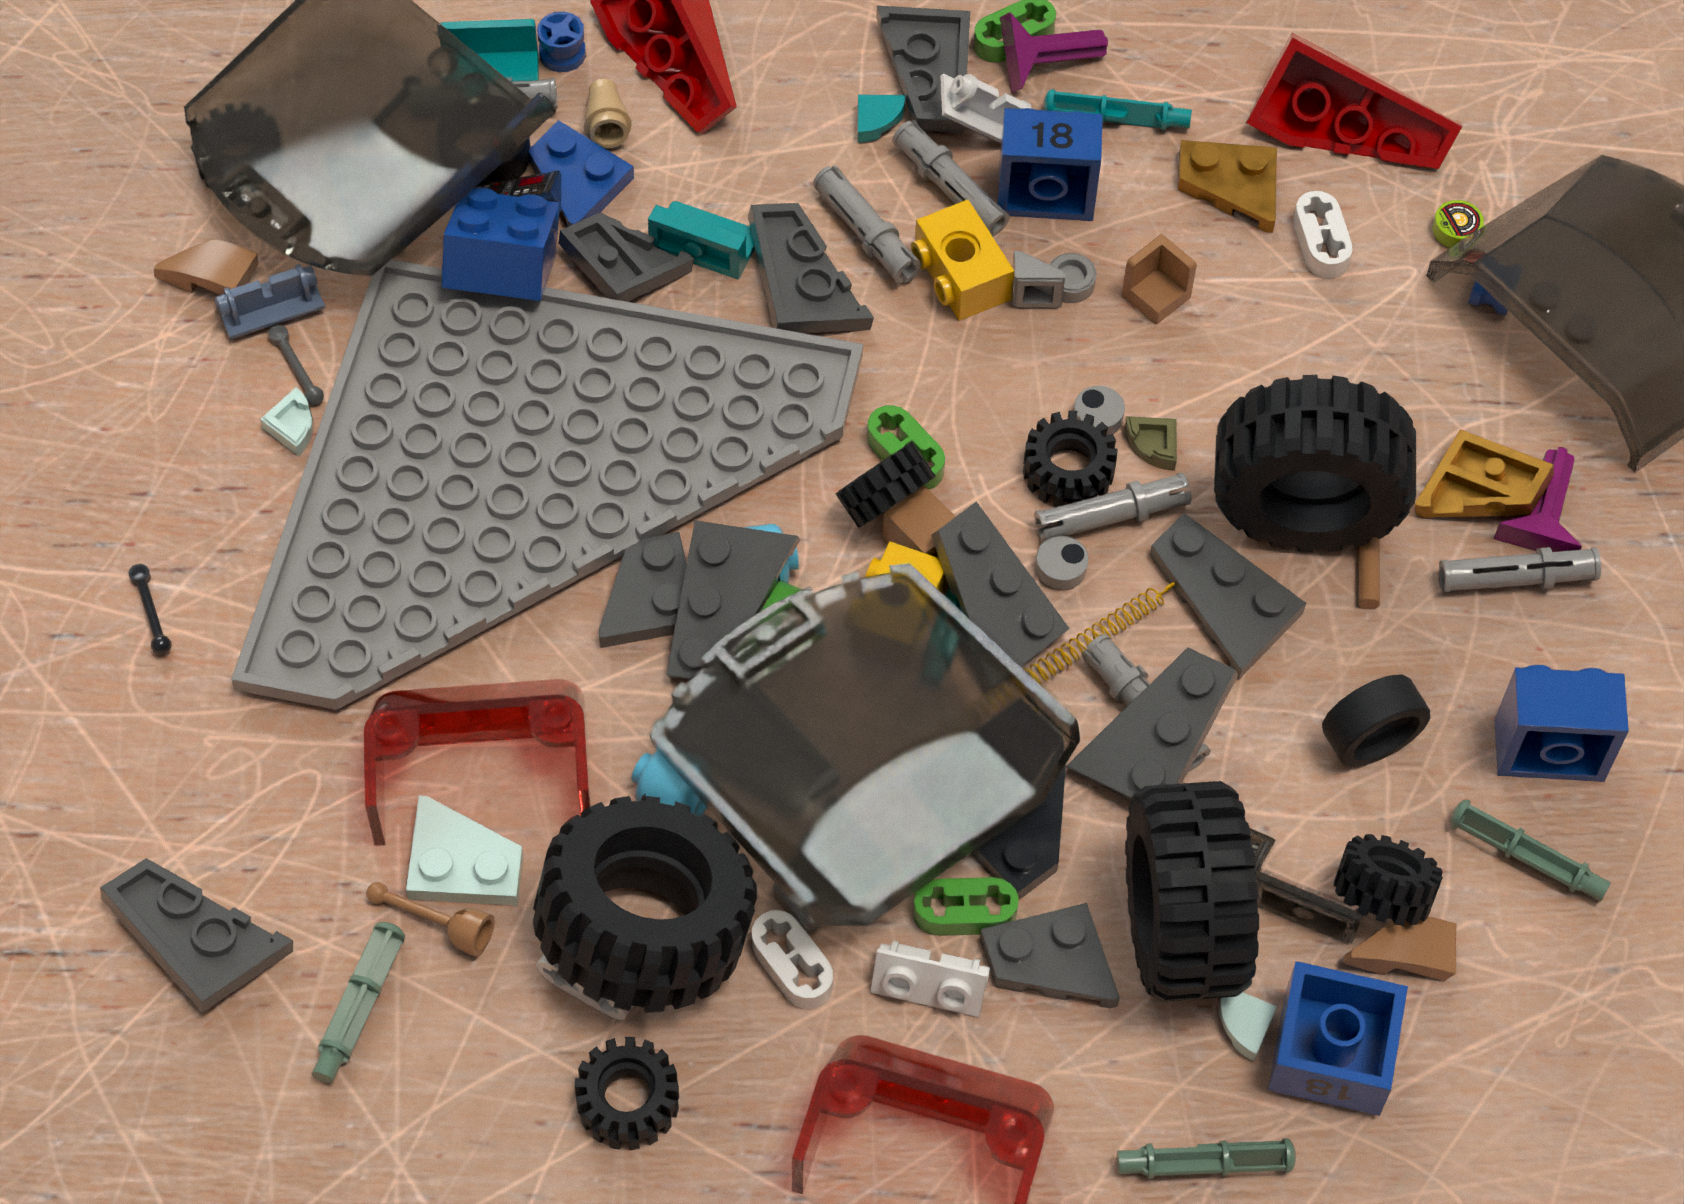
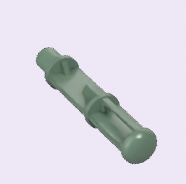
M1468 799L1461 801L1455 807L1450 819L1453 829L1461 828L1505 852V857L1510 859L1513 856L1570 887L1568 891L1572 893L1575 890L1582 891L1600 902L1602 901L1611 882L1591 872L1588 868V863L1580 864L1524 834V829L1519 828L1517 830L1470 805L1471 801Z
M378 922L375 924L370 939L353 975L348 981V986L326 1033L318 1045L320 1056L312 1071V1075L322 1082L332 1083L340 1065L346 1063L352 1055L357 1039L376 998L381 992V987L400 946L405 940L404 932L395 924L389 922Z
M1282 1138V1141L1227 1143L1226 1140L1219 1141V1143L1197 1144V1147L1154 1149L1152 1143H1148L1139 1150H1118L1116 1160L1118 1174L1142 1173L1147 1179L1164 1175L1221 1173L1222 1176L1229 1175V1173L1284 1171V1173H1290L1295 1166L1296 1152L1293 1143L1288 1138Z

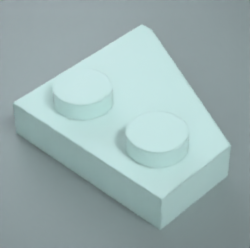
M419 795L406 886L407 897L409 900L518 906L524 857L522 846L428 796Z

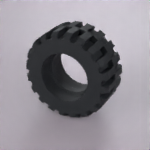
M1318 374L1303 375L1302 379L1290 380L1289 377L1274 380L1271 386L1264 387L1262 384L1249 390L1245 398L1240 396L1231 404L1226 413L1220 418L1217 426L1214 493L1218 508L1231 525L1237 530L1243 529L1249 538L1258 542L1262 539L1269 541L1272 547L1285 549L1288 546L1298 548V552H1313V549H1327V552L1342 551L1344 546L1353 545L1357 548L1367 545L1373 537L1381 539L1388 535L1395 526L1398 527L1415 504L1416 429L1413 427V420L1407 411L1385 391L1379 394L1373 385L1362 381L1359 384L1350 383L1347 377L1333 375L1332 379L1318 378Z
M1222 781L1144 786L1132 796V800L1129 803V816L1126 822L1127 840H1125L1127 864L1125 870L1128 888V913L1130 914L1131 921L1130 930L1132 943H1134L1136 964L1137 968L1140 969L1142 984L1146 987V992L1149 995L1163 1002L1236 997L1251 986L1252 978L1255 976L1257 968L1255 960L1258 957L1259 951L1257 940L1259 930L1257 899L1259 896L1258 882H1256L1255 877L1256 863L1254 850L1251 847L1249 823L1245 819L1243 803L1239 801L1237 791Z
M630 796L618 797L610 800L609 806H604L600 802L582 810L581 816L577 814L561 826L559 834L552 838L547 849L533 907L535 911L533 918L534 932L539 941H542L540 949L551 965L558 963L557 973L571 986L575 983L582 986L585 996L599 1002L601 997L615 1002L613 1008L630 1011L631 1006L644 1007L645 1013L663 1012L666 1005H673L676 1010L695 1004L697 996L700 999L709 997L719 990L721 982L728 980L736 969L755 912L757 884L752 878L754 871L745 853L738 854L740 846L728 831L723 834L718 831V823L703 813L699 817L690 812V806L675 801L674 806L660 803V797L644 796L642 801H631ZM618 888H639L652 891L673 902L685 915L672 919H652L638 916L619 907L604 892Z

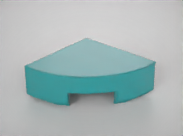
M858 94V142L877 140L881 137V133L898 124L904 115L906 95Z

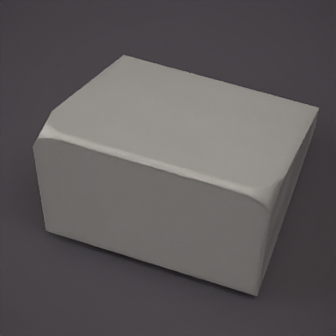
M1014 251L1012 264L1014 269L1012 307H1061L1065 272L1024 252Z

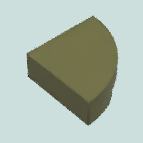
M1126 416L1125 434L1133 451L1144 461L1155 467L1175 471L1177 462V419Z

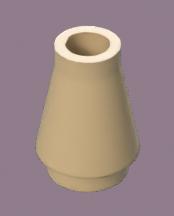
M598 79L589 86V101L584 131L593 142L603 148L618 147L627 139L632 128V121L618 94L616 84L609 79Z

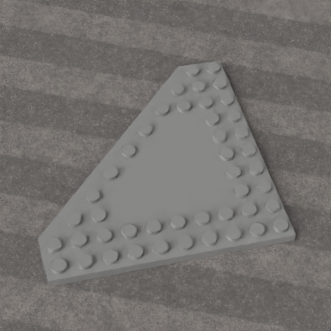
M378 257L231 679L234 690L338 710L624 555L626 548L642 539L659 536L833 443L842 438L863 357V344L545 287L541 301L442 288V268Z

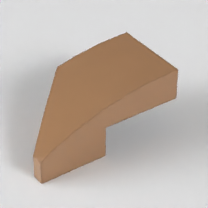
M213 238L157 263L153 269L154 277L190 293L198 285L222 295L224 294V288L229 287V289H233L248 282L259 264L258 253Z
M1429 916L1424 922L1419 920L1417 925H1410L1406 920L1403 926L1394 925L1393 921H1391L1343 956V964L1382 975L1395 968L1446 981L1456 974L1457 923Z

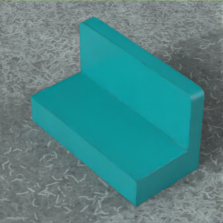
M534 19L440 23V39L443 53V86L502 82V78L512 77L513 81L539 80V55Z
M673 201L669 208L655 205L648 217V234L655 238L654 247L676 257L682 250L694 258L693 264L738 280L755 251L750 226L678 201Z

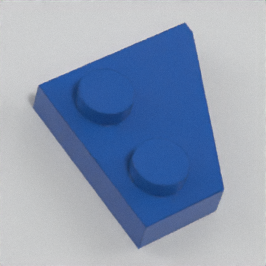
M559 120L529 149V163L536 175L547 174L544 183H546L550 175L549 172L555 171L546 192L551 201L560 202L559 209L566 219V227L602 212L634 179V166Z

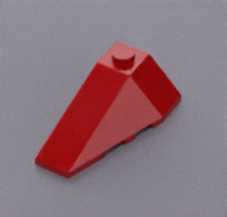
M709 0L590 1L608 40L617 50L624 51L637 64L635 68L642 76L650 78L664 92V98L698 133L704 134L737 108Z
M1291 32L1270 71L1246 121L1250 126L1290 146L1333 151L1334 153L1367 156L1384 161L1435 169L1440 168L1463 127L1461 124Z

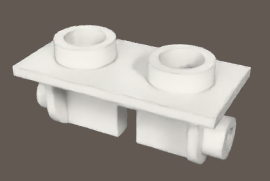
M945 74L940 76L942 116L1001 143L1004 108H1031L1029 102L1019 100L1006 93L999 97L998 89L977 80L971 74L958 75L955 78Z
M893 940L892 945L881 943L876 953L870 993L980 1017L984 991L990 973V967L981 966L980 959L970 960L942 953L940 962L930 960L931 951L902 945L899 944V941Z

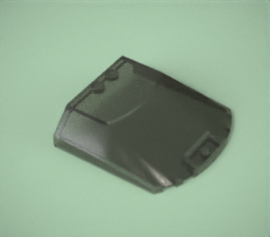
M295 0L184 106L185 122L190 128L193 142L191 149L194 157L200 164L209 187L224 207L244 228L275 250L302 263L334 272L370 276L378 272L446 214L556 112L549 98L543 93H538L533 99L528 97L412 0Z
M1600 155L1519 203L1430 261L1426 277L1433 283L1448 273L1464 274L1474 278L1607 402L1615 415L1629 449L1630 460L1627 466L1636 473L1684 438L1683 184L1649 168L1625 160Z
M910 563L889 565L890 573L859 578L858 571L842 575V584L816 593L812 591L811 587L805 588L750 617L705 653L700 659L702 667L687 684L680 682L671 693L673 703L662 721L656 720L650 734L651 743L814 926H868L1042 804L1080 742L1077 719Z

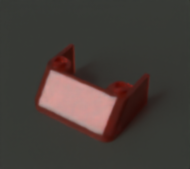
M565 679L399 690L380 696L372 705L364 726L365 808L374 845H386L384 761L404 758L413 752L417 746L535 738L542 745L551 748L575 747L577 791L581 816L582 810L592 806L586 708L581 689L575 683Z
M866 1035L851 1036L837 1046L818 1077L792 1157L793 1192L800 1194L804 1192L828 1115L838 1118L857 1117L864 1113L872 1102H877L985 1133V1144L989 1154L1000 1164L1023 1171L1014 1204L1030 1203L1054 1115L1052 1098L1044 1088L1032 1082Z

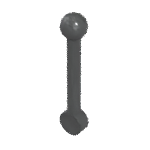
M283 325L271 327L268 332L271 344L281 348L305 389L304 396L308 404L313 406L319 405L324 399V392L320 387L313 385L288 342L290 338L288 329Z

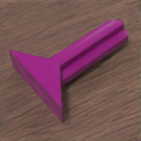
M1011 12L1000 17L1011 94L1023 88L1033 65L1102 58L1107 54L1108 38L1102 30L1031 36Z
M1558 447L1557 450L1549 449L1546 451L1543 461L1554 464V477L1532 514L1499 523L1494 536L1495 540L1534 551L1537 548L1550 547L1552 552L1582 549V545L1559 523L1575 462L1574 456L1567 453L1566 448Z

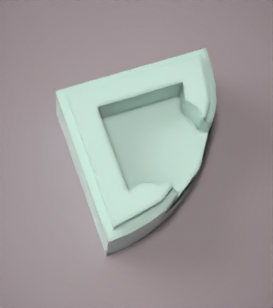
M297 387L260 419L262 429L297 456L303 453L311 440L313 433L311 410L306 397Z
M1242 992L1236 997L1220 998L1218 1012L1223 1027L1232 1040L1234 1048L1246 1058L1255 1061L1277 1006Z

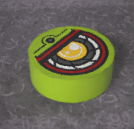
M1451 200L1443 203L1437 209L1432 225L1433 234L1441 244L1449 248H1469L1479 240L1484 225V218L1481 211L1475 205L1463 200Z

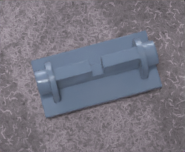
M297 264L294 269L269 276V281L262 284L257 280L233 289H229V287L224 288V294L216 296L214 301L230 340L324 309L325 304L316 286L318 282L312 266L302 268L301 264Z

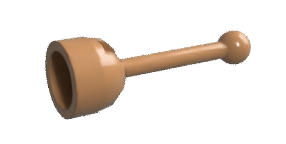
M381 882L372 883L366 891L368 900L374 904L386 902L446 926L451 944L460 951L475 957L485 950L491 939L495 923L494 916L479 909L464 908L451 917L388 891L387 886Z

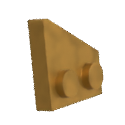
M1181 140L1178 190L1198 200H1207L1214 208L1231 216L1235 210L1242 212L1259 221L1258 229L1273 233L1276 221L1277 147Z
M1460 429L1415 503L1416 515L1422 518L1531 515L1554 477V464Z

